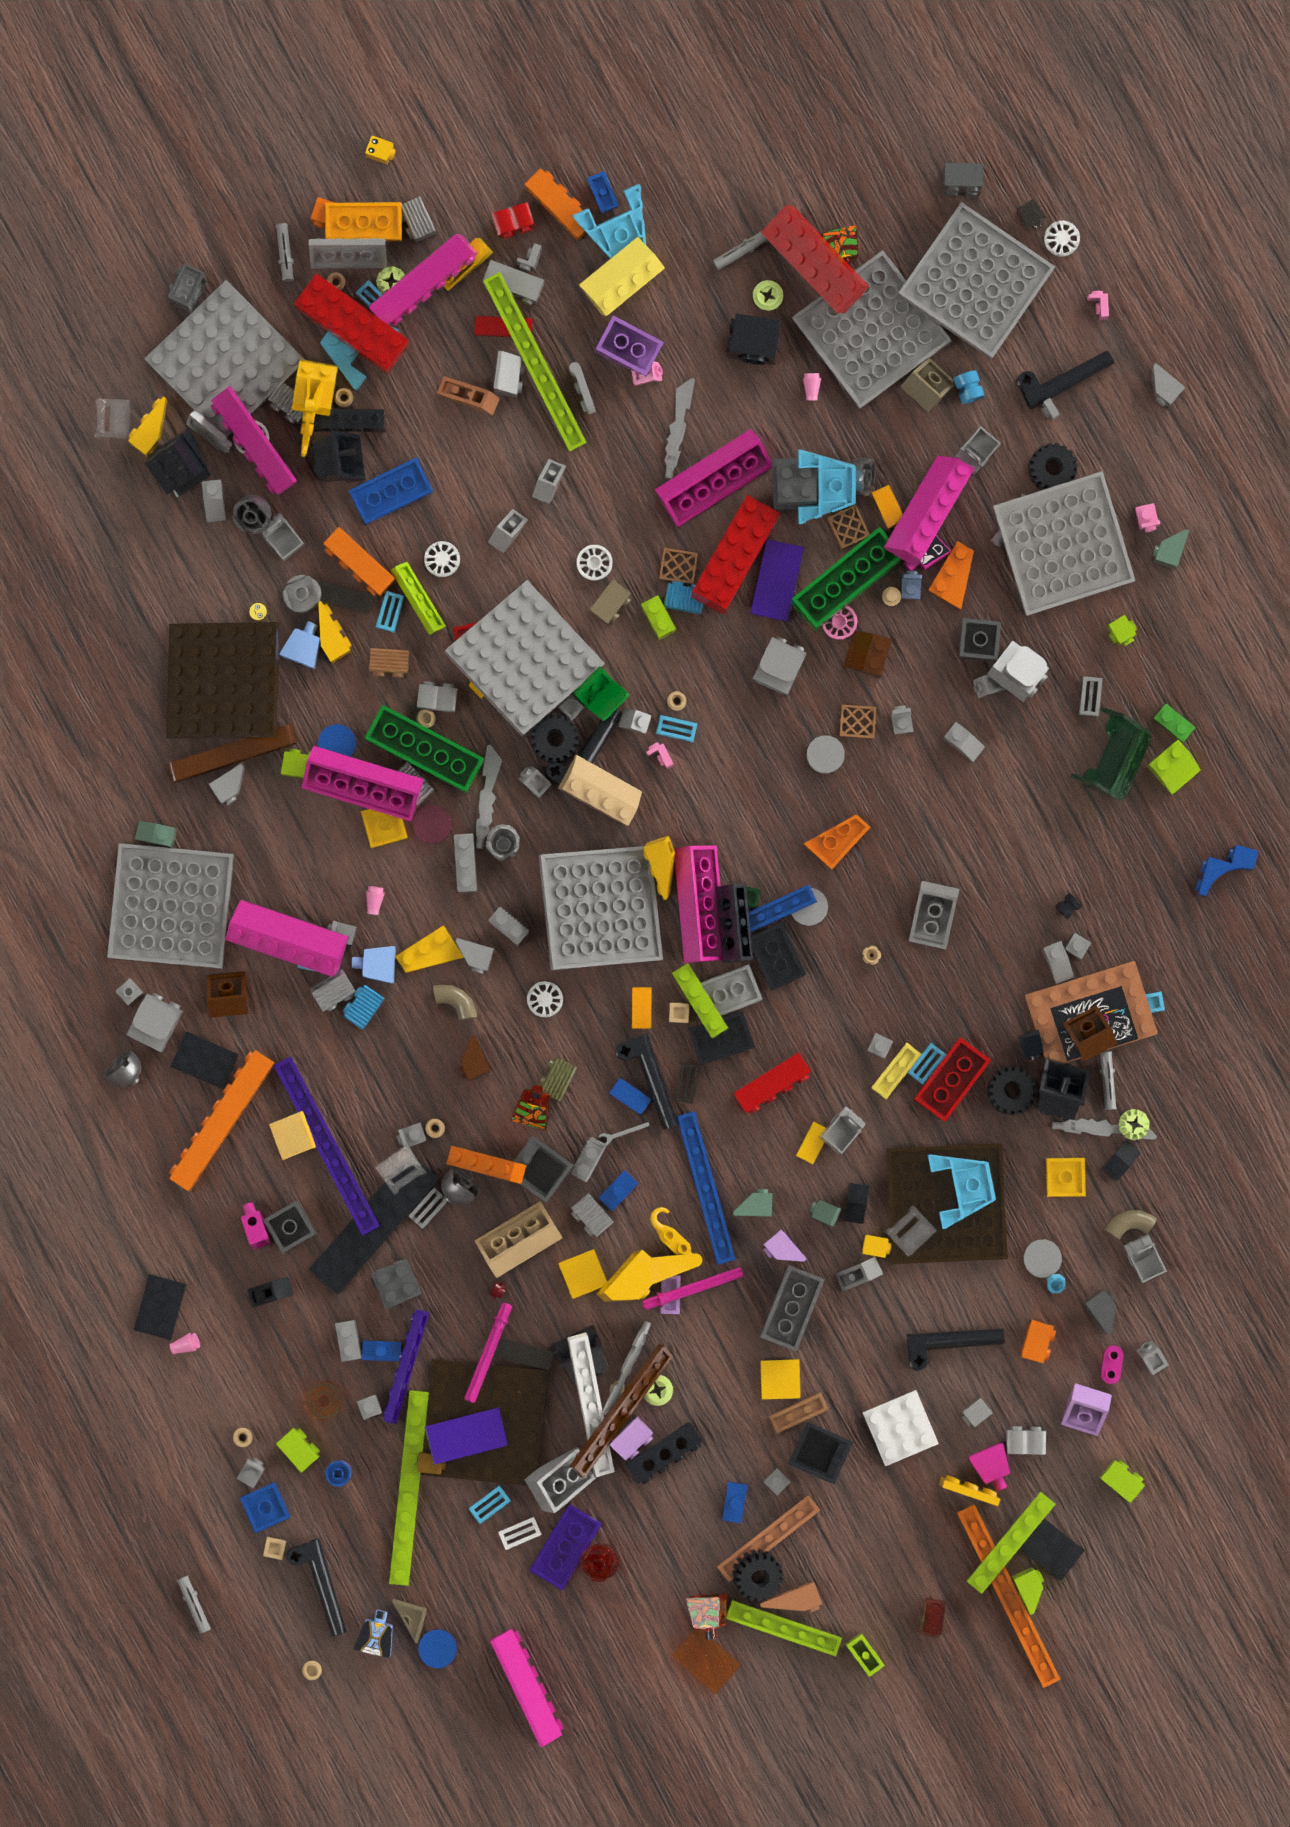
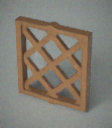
M856 505L841 510L839 513L827 518L841 549L856 544L870 535ZM853 510L852 516L845 514V512ZM855 512L857 513L859 519L854 518ZM841 515L839 522L833 520L834 517ZM843 517L850 519L848 525L842 523ZM852 520L859 522L857 528L851 527ZM833 523L838 524L837 530H835ZM861 523L865 531L860 530ZM840 526L847 528L845 534L838 532ZM849 529L856 531L854 537L847 535ZM858 532L865 534L862 538H856ZM838 535L844 536L842 542ZM846 538L853 540L847 545L844 544Z
M664 548L659 579L693 584L697 569L698 553ZM670 552H675V553H678V554H676V555L673 557ZM666 553L671 557L667 562L664 561ZM683 554H688L691 556L686 559ZM679 555L684 559L680 564L675 560ZM694 557L695 563L691 566L688 560ZM674 561L677 566L671 570L667 564ZM687 563L690 568L684 572L680 566ZM664 566H666V568L669 571L665 575L662 574ZM677 568L682 572L678 577L673 573ZM692 570L693 576L689 579L686 574ZM671 574L674 577V579L667 578V576ZM685 576L688 581L680 580V578Z
M842 705L840 736L874 739L876 707ZM848 708H857V709L854 710L853 712H851ZM846 709L850 715L844 719L843 711ZM862 709L870 710L867 713H864ZM858 710L863 714L859 720L854 716ZM870 712L874 713L872 721L867 716ZM851 716L856 721L852 726L847 722ZM863 718L870 722L865 727L860 723ZM844 722L849 727L845 732L842 731ZM857 724L862 728L858 733L853 729ZM870 725L873 726V732L871 734L866 729ZM852 730V732H853L854 734H846V733H847L848 731ZM863 731H865L868 735H859V734H861Z

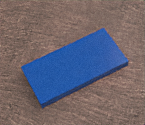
M417 457L348 490L365 525L434 492Z

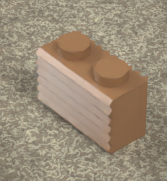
M371 648L369 672L373 673L375 677H385V674H392L393 678H404V675H408L410 652L408 650Z

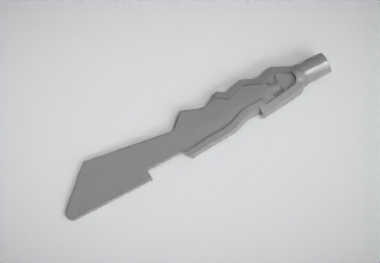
M694 378L676 388V421L669 425L671 434L667 438L668 444L665 447L667 453L664 459L666 463V479H672L674 468H676L681 451L678 450L686 429L684 417L686 409L690 410L695 384Z
M491 745L487 746L482 776H486L484 789L480 791V817L476 822L477 849H483L485 837L489 833V825L492 823L491 814L494 813L492 804L496 799L492 790L502 763V759Z
M1083 1118L1077 1121L1069 1119L1065 1122H1052V1129L1081 1134V1132H1086L1091 1135L1107 1137L1111 1133L1122 1134L1119 1124L1110 1125L1106 1119L1099 1122L1093 1119L1088 1121ZM1137 1122L1129 1123V1125L1132 1126L1133 1130H1135L1136 1127H1142L1140 1126V1124H1137ZM1149 1128L1147 1134L1141 1139L1154 1140L1157 1136Z
M647 1321L643 1322L632 1344V1348L620 1370L621 1376L617 1385L614 1384L602 1411L603 1415H606L619 1399L625 1379L631 1374L632 1367L637 1362L651 1323Z

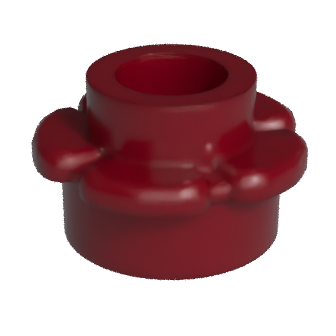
M496 1282L491 1289L489 1295L494 1297V1300L497 1297L501 1299L506 1290L504 1283Z

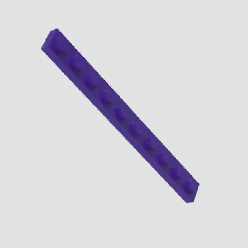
M292 1057L277 1063L274 1067L297 1111H303L316 1148L361 1234L364 1236L379 1228L380 1225Z

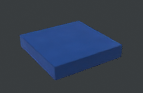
M276 1482L240 1498L255 1533L291 1517Z

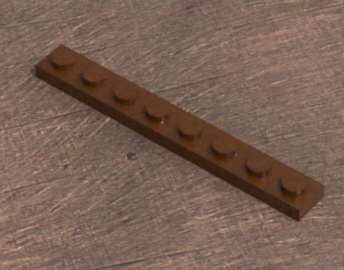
M657 1345L570 1464V1467L579 1477L585 1479L673 1358L664 1345Z

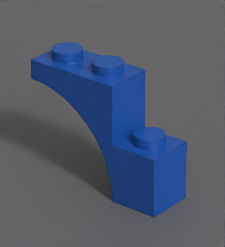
M1235 845L1233 849L1230 848L1227 859L1230 860V863L1208 857L1206 861L1203 860L1200 869L1203 872L1202 878L1197 880L1195 890H1198L1197 895L1207 896L1213 882L1220 875L1228 871L1238 869L1252 871L1259 851Z

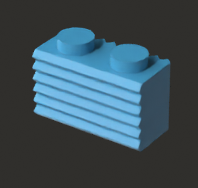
M672 581V584L668 583L664 602L665 608L701 615L703 604L691 598L692 591L696 585L686 587L683 586L684 583Z
M366 985L363 988L360 986L354 994L356 999L352 1004L349 1002L343 1010L345 1013L343 1017L364 1030L385 999Z

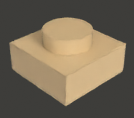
M670 1003L669 1022L688 1023L689 1004Z
M267 1537L263 1556L283 1560L287 1540Z

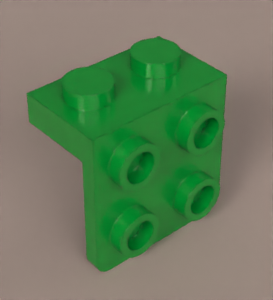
M600 666L573 692L579 701L602 721L610 717L629 697V693L616 683Z

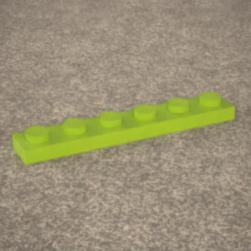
M1040 1491L967 1579V1582L982 1594L1056 1504Z
M734 1600L731 1601L726 1615L728 1620L833 1656L837 1655L842 1637Z

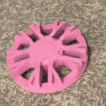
M849 606L845 607V609L849 610L847 615H843L841 610L840 614H836L831 618L832 622L828 621L822 626L824 632L829 637L836 640L846 639L856 630L857 616ZM853 615V618L847 620L846 617ZM847 622H854L853 628L849 627ZM831 624L832 628L827 630L825 625ZM845 627L850 631L849 633L844 630ZM835 628V629H837V630H836L835 634L833 635V634H831V632H832V630ZM842 630L844 636H838V631Z

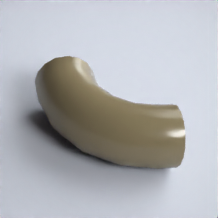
M433 985L436 1004L452 1005L456 1009L458 1020L477 1017L474 1003L464 990L453 985Z
M1127 1210L1115 1215L1107 1223L1104 1230L1119 1240L1130 1229H1138L1147 1234L1154 1226L1157 1218L1141 1210Z

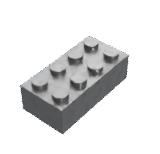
M788 1265L760 1337L797 1351L825 1279Z

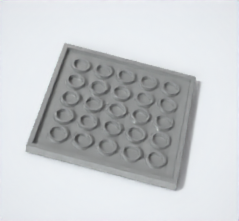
M961 202L897 295L992 360L1055 266Z
M883 250L855 270L870 287L844 314L836 313L820 296L791 318L859 409L870 403L952 341L938 322L897 295L906 283V280Z
M225 280L144 360L193 410L202 414L213 426L218 427L228 438L233 432L231 430L227 431L221 423L223 421L221 415L216 416L210 407L213 405L211 400L231 386L250 415H252L272 395L281 382L285 383L298 370L300 359H305Z
M1103 471L993 505L1026 616L1135 581Z
M528 580L444 651L447 657L521 736H524L571 695L599 666L603 667L605 664Z
M119 843L107 958L223 969L234 854Z
M644 846L539 855L551 970L663 960L655 881L650 872V862L645 859L643 854Z

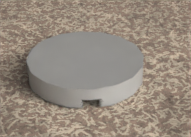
M294 576L287 582L283 591L284 602L294 612H310L320 602L321 588L317 581L310 576Z
M822 735L815 738L809 744L807 761L814 771L821 774H829L836 771L842 765L845 751L842 744L836 738Z
M814 888L811 889L817 903L791 914L795 921L805 926L816 925L827 915V899L823 893Z
M1046 1239L1036 1240L1027 1246L1023 1255V1262L1027 1271L1039 1278L1049 1277L1060 1268L1062 1255L1058 1246Z

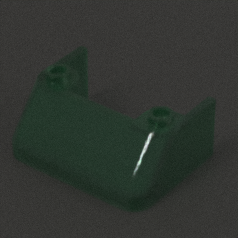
M1101 707L1100 711L1109 716L1105 728L1107 734L1111 737L1096 770L1088 769L1084 772L1083 776L1072 773L1070 777L1092 790L1122 801L1128 794L1150 744L1151 732L1127 715Z

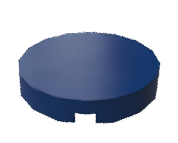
M334 724L321 732L318 747L351 757L356 750L355 735L348 727Z
M431 1630L420 1640L418 1647L419 1656L429 1667L436 1669L444 1668L451 1664L456 1656V1641L445 1630Z

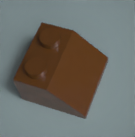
M854 631L844 668L880 678L892 639L873 633Z
M245 971L207 975V1005L210 1018L248 1014Z
M1097 1005L1063 1023L1083 1061L1118 1044L1110 1025Z
M475 1035L471 1037L461 1061L462 1066L459 1067L463 1078H468L469 1081L491 1072Z

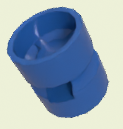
M336 1460L327 1467L326 1479L333 1486H343L350 1480L352 1469L347 1462Z

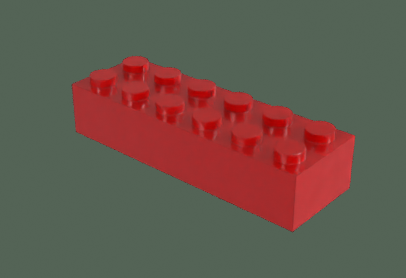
M786 205L761 231L767 240L836 313L844 314L870 287L794 206Z
M317 273L294 303L295 309L387 375L410 345L409 339Z
M746 495L694 587L691 598L725 615L774 528L780 512Z

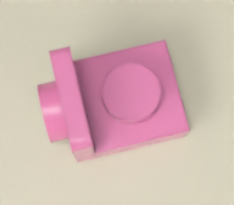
M1092 291V294L1088 295L1087 301H1099L1095 305L1096 315H1099V320H1107L1109 317L1108 293L1103 294V291Z
M653 362L646 376L631 370L634 385L638 386L653 381H662L663 371L658 362Z
M1154 503L1135 507L1140 531L1151 532L1157 530L1156 527L1160 525V520L1157 518Z
M657 742L648 747L649 751L646 752L648 757L659 752L660 755L657 758L661 766L665 765L667 769L674 766L664 744L659 745Z

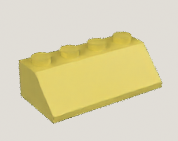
M636 237L581 282L579 286L602 315L607 316L665 269V267L641 239Z

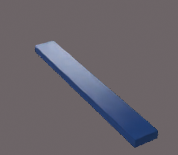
M694 1111L676 1116L717 1265L734 1261L736 1258L696 1113Z

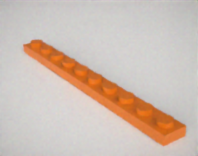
M975 1504L957 1512L982 1562L995 1545ZM1004 1566L991 1583L1042 1687L1045 1688L1061 1679Z

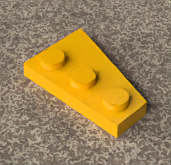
M444 925L395 956L405 973L464 958Z

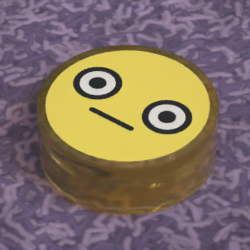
M261 602L253 603L249 608V616L255 622H262L268 616V609Z

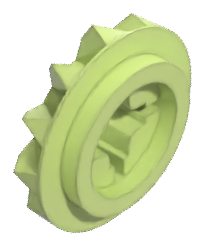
M392 266L385 267L379 272L376 284L382 294L390 289L389 283L383 280H389L391 274H393L394 280L397 282L405 277L401 269Z
M771 280L760 282L753 291L755 305L761 310L770 311L777 309L783 300V290L780 285ZM772 289L771 296L774 299L769 298L765 303V296L762 293H768Z
M1131 1109L1120 1117L1119 1129L1127 1139L1138 1140L1147 1134L1150 1121L1142 1111ZM1137 1117V1124H1140L1142 1127H1136L1133 1130L1132 1126L1127 1122H1133Z
M660 1375L655 1382L659 1387H666L661 1391V1398L656 1393H649L654 1390L655 1384L652 1385L644 1396L648 1403L655 1406L666 1404L673 1394V1386L670 1380Z

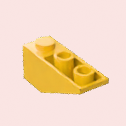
M475 238L470 243L478 253L475 256V260L470 265L461 267V272L454 278L449 277L445 281L444 287L447 291L468 276L494 253L481 238Z
M164 396L162 399L158 398L152 406L154 409L150 414L146 413L140 421L142 424L138 429L134 428L128 436L130 438L128 442L147 458L160 443L168 402Z
M320 601L318 603L321 647L330 662L334 663L351 653L349 647L352 645L347 636L343 638L339 632L342 628L338 621H333L330 617L332 611L328 604L323 605Z
M669 836L647 842L643 849L644 857L646 860H649L651 865V875L653 878H656L658 883L657 891L664 900L669 897L671 892L675 851Z

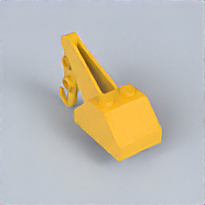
M303 359L299 361L292 410L303 412L302 422H306L302 423L301 434H303L302 457L306 456L310 436L313 434L315 414L330 416L338 365Z
M664 1207L656 1208L651 1213L650 1220L660 1240L675 1255L651 1258L643 1250L634 1251L597 1293L604 1302L644 1299L650 1293L649 1288L652 1284L702 1264V1257L691 1252L690 1244L675 1229L663 1225L657 1220L658 1213L665 1212L668 1214L670 1212Z

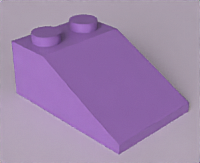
M613 316L595 349V353L646 376L664 342Z

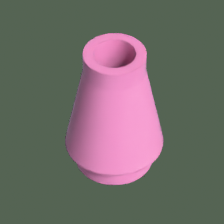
M805 373L802 379L806 400H818L821 382L819 373Z
M368 886V891H366L368 914L379 915V909L385 894L382 887Z
M188 1333L177 1341L170 1343L172 1354L192 1352L200 1348V1342L195 1333Z

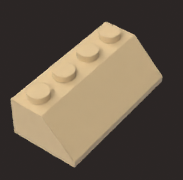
M575 755L558 787L559 790L626 826H629L636 813L642 791L578 755Z
M539 1201L476 1239L475 1243L495 1277L498 1278L562 1239V1236L543 1204Z

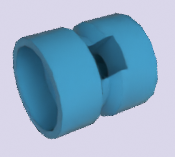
M977 371L966 372L953 378L956 389L960 390L958 395L961 404H968L985 397L982 386L978 385L980 379Z

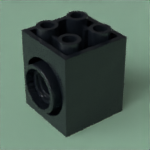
M736 313L735 319L731 318L729 333L733 335L728 337L726 352H730L729 358L740 359L745 363L755 365H774L781 321Z

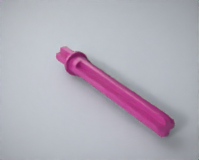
M738 1267L661 1294L658 1292L657 1296L643 1300L642 1304L645 1310L657 1306L664 1307V1304L741 1278L743 1277V1272Z
M503 1302L497 1316L494 1317L493 1327L465 1395V1400L474 1403L476 1401L504 1327L509 1323L507 1320L512 1306L508 1303Z

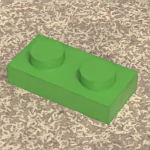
M1165 704L1153 718L1182 743L1196 728L1168 704Z

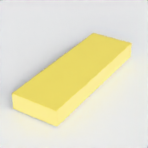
M906 1043L871 1088L884 1099H887L922 1054Z

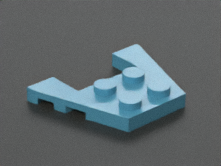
M636 184L623 191L630 210L597 226L588 208L572 215L573 219L610 259L636 237H639L646 245L640 184Z
M327 332L320 344L333 362L338 365V368L353 389L357 391L366 379L364 374L351 366L358 353Z
M801 449L797 450L798 468L817 467V505H798L799 524L856 504V466L854 464Z
M928 1155L931 1172L951 1169L959 1207L939 1212L942 1229L948 1228L996 1200L988 1162Z

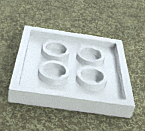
M916 1390L862 1412L885 1466L939 1444Z

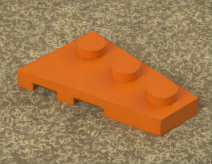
M957 541L928 591L961 610L974 551Z
M856 814L805 842L804 845L832 870L870 829V826Z

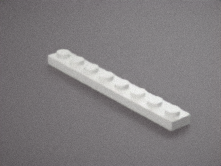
M585 1332L568 1337L567 1340L588 1441L603 1421L604 1416L602 1414L589 1339ZM610 1446L606 1448L593 1466L596 1477L614 1472Z

